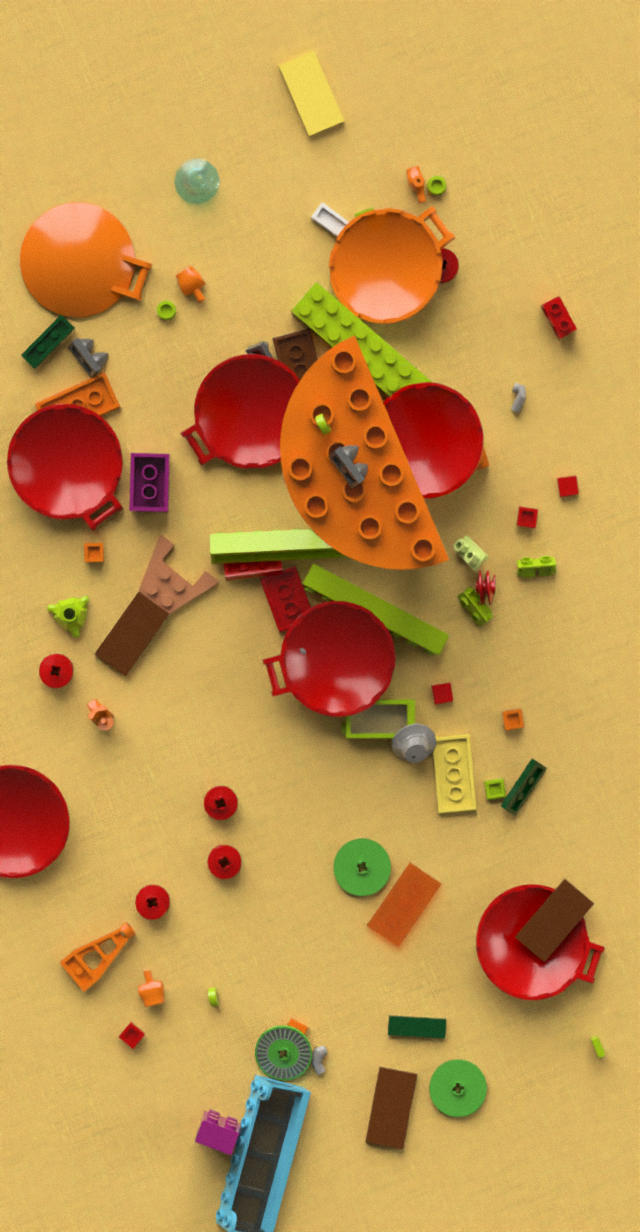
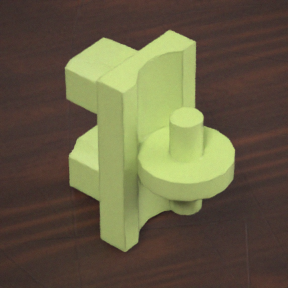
M468 536L458 539L453 546L454 551L477 572L481 564L489 557Z

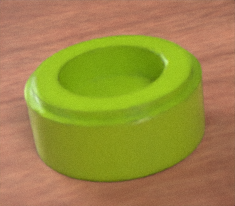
M441 176L431 177L427 183L429 193L434 196L443 194L446 190L444 178Z
M162 301L157 306V314L163 320H170L176 314V307L171 301Z
M324 415L316 416L315 420L324 435L330 433L331 428Z
M209 988L208 997L211 1007L220 1006L217 988Z

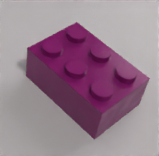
M131 453L129 511L169 512L170 454Z
M209 1109V1112L204 1111L196 1133L195 1142L231 1155L240 1132L241 1123H238V1119L227 1116V1118L219 1116L220 1113L215 1110Z

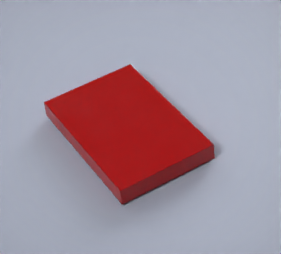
M296 566L283 570V574L270 575L260 579L279 633L288 630L298 616L311 608Z

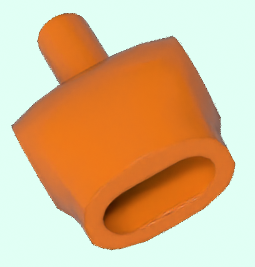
M411 167L406 170L408 186L413 192H416L419 204L425 203V181L420 167Z
M193 266L186 268L176 275L178 285L185 296L194 294L198 303L205 300L200 291L205 282Z
M151 970L144 971L146 983L138 987V992L145 1007L165 1003L163 982L153 981Z

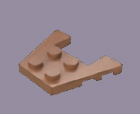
M161 534L139 591L164 610L172 613L218 584L219 581L205 571L197 582L191 585L163 562V559L175 545Z

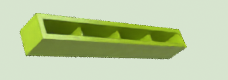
M311 529L244 533L219 532L210 534L211 564L347 557L327 545Z
M315 564L312 565L303 582L306 585L305 590L313 594L316 591L323 594L322 599L328 602L333 600L346 601L367 608L384 623L386 628L391 630V635L399 639L401 636L407 638L406 643L416 648L418 645L424 647L423 652L433 657L435 654H440L449 637V634Z

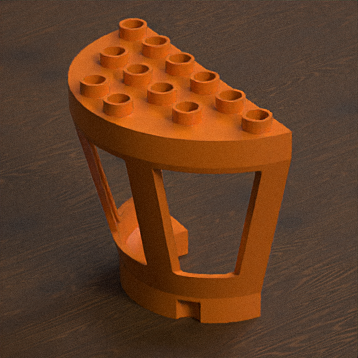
M354 335L338 343L323 354L304 374L290 398L283 419L280 440L281 466L289 495L305 523L320 539L342 555L357 562L384 569L407 570L434 566L448 561L449 558ZM320 414L324 415L331 428V432L326 435L321 432L315 420L316 416ZM348 445L359 446L358 454L353 464L364 463L368 465L365 480L353 489L328 457L340 446L341 448Z

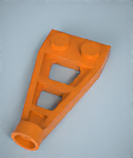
M126 922L119 929L73 950L59 963L84 992L100 979L128 939L132 938L136 933ZM112 939L116 944V948L109 955H106L100 948V945ZM91 951H97L102 957V961L96 969H91L83 960V956Z

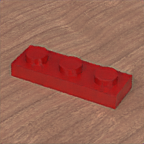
M281 560L224 563L226 581L283 574Z

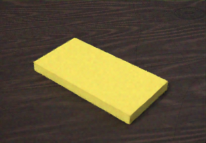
M315 51L279 65L309 137L344 122Z
M470 734L435 737L436 746L433 750L438 814L477 810Z

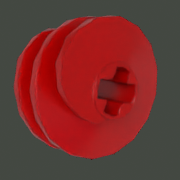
M446 248L441 249L442 263L445 262L446 265L444 267L445 270H442L440 284L454 279L459 269L458 258L451 250Z
M479 570L476 581V594L480 595L482 605L485 603L486 595L489 605H492L496 592V575L494 574L492 581H490L489 570L486 571L484 581L481 570Z
M51 654L40 663L39 676L48 687H64L73 677V663L63 654ZM53 666L61 668L59 676L52 674Z
M213 787L204 797L205 811L215 820L228 819L237 810L238 798L229 787ZM216 799H225L224 803H226V806L217 807Z
M218 845L209 853L207 864L210 872L215 877L230 879L240 871L242 859L236 848L230 845ZM227 857V861H230V864H226L225 867L221 866L222 863H219V860Z
M150 884L144 886L136 896V909L146 919H159L169 909V894L159 885ZM148 898H156L158 905L150 906L149 901H147Z

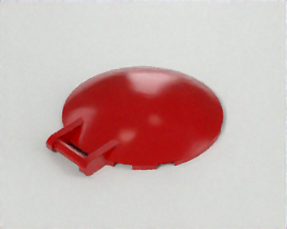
M260 354L234 356L215 366L203 379L197 391L194 403L195 424L180 433L183 438H186L199 458V464L203 465L214 457L222 459L232 466L245 469L265 468L280 462V440L283 419L290 398L300 379L289 367L279 360ZM193 432H197L210 453L204 454L192 435Z
M424 382L407 385L393 393L383 402L424 499L437 498L452 493L469 480L482 456L484 434L478 413L467 398L446 385Z
M55 404L35 411L19 425L9 444L7 469L15 492L26 505L34 511L51 518L74 519L82 517L92 531H95L99 524L114 513L123 510V507L113 495L122 474L121 446L112 427L100 415L88 408L75 404ZM108 501H111L113 505L95 519H90L89 515Z
M329 601L315 605L298 616L286 632L280 655L262 659L263 665H266L273 690L271 691L272 697L291 692L302 705L316 713L342 717L360 713L379 700L390 685L396 657L394 643L388 629L373 612L351 602ZM300 649H305L306 654H302ZM279 661L286 686L284 688L279 687L273 663Z
M1 765L0 877L23 878L46 869L61 854L69 836L70 815L63 794L47 776L26 766Z
M527 884L506 890L488 905L478 924L476 951L481 968L497 988L515 998L524 1000L550 998L565 991L576 979L594 984V975L600 956L605 950V947L589 942L584 917L545 962L515 938L516 934L555 890L548 886ZM590 949L594 950V953L589 965L587 975H585L582 973Z

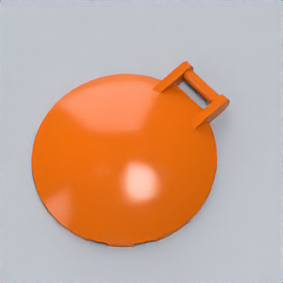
M67 203L56 206L42 214L27 231L20 252L22 277L31 295L46 309L58 315L72 318H83L102 313L120 300L122 296L141 301V291L148 270H151L152 267L151 263L135 258L131 238L122 223L105 209L88 203ZM139 266L141 270L132 292L129 291V286L135 268Z
M433 206L418 217L394 208L371 210L354 218L339 233L329 258L330 281L339 301L355 316L372 323L392 324L416 315L431 301L438 289L442 276L441 249L456 238L437 216V211ZM429 218L443 235L441 240L437 239L425 221Z

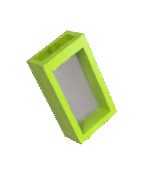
M379 699L368 709L346 716V723H342V734H346V738H394L395 734L406 726V720L407 726L415 724V699Z

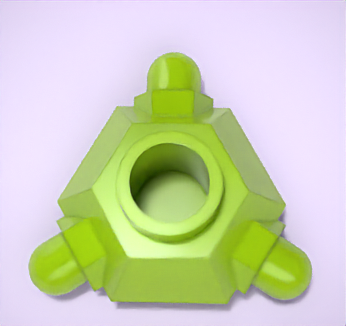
M83 596L81 599L74 597L61 600L56 605H48L47 610L53 613L54 619L65 631H71L72 637L77 638L80 635V627L84 625L88 611L86 605L90 599L88 596Z

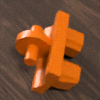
M97 699L87 704L91 712L88 714L90 720L100 730H110L114 725L113 713L104 704L99 703Z

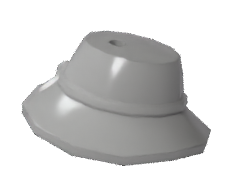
M418 723L403 727L395 734L392 740L393 752L400 759L408 760L411 763H418L432 754L436 746L435 733L428 726Z

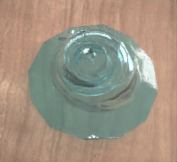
M196 158L185 162L177 170L174 183L177 193L186 202L200 204L209 201L217 193L220 179L217 169L208 161Z

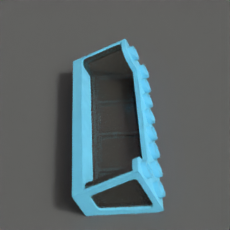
M255 1074V1078L251 1083V1093L246 1101L245 1115L241 1120V1130L236 1141L235 1152L231 1157L230 1171L226 1175V1186L221 1194L220 1208L216 1212V1223L226 1231H274L311 1094L306 1088Z

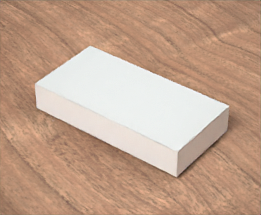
M323 202L311 217L312 220L335 237L349 223Z

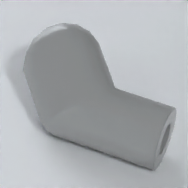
M515 383L512 392L517 393V397L511 409L519 413L526 400V388L523 384Z
M325 1046L316 1047L312 1053L311 1063L317 1075L325 1072L321 1062L324 1055H327L328 1052Z

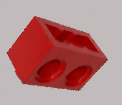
M560 296L541 305L558 340L577 330Z

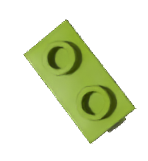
M542 556L537 559L525 557L521 560H516L518 566L517 573L522 578L535 577V570H539V576H553L556 573L555 557Z
M469 586L457 596L461 606L468 610L472 620L479 624V626H482L493 617L492 611L485 603L484 605L477 604L480 601V596L476 594L474 588L471 589Z

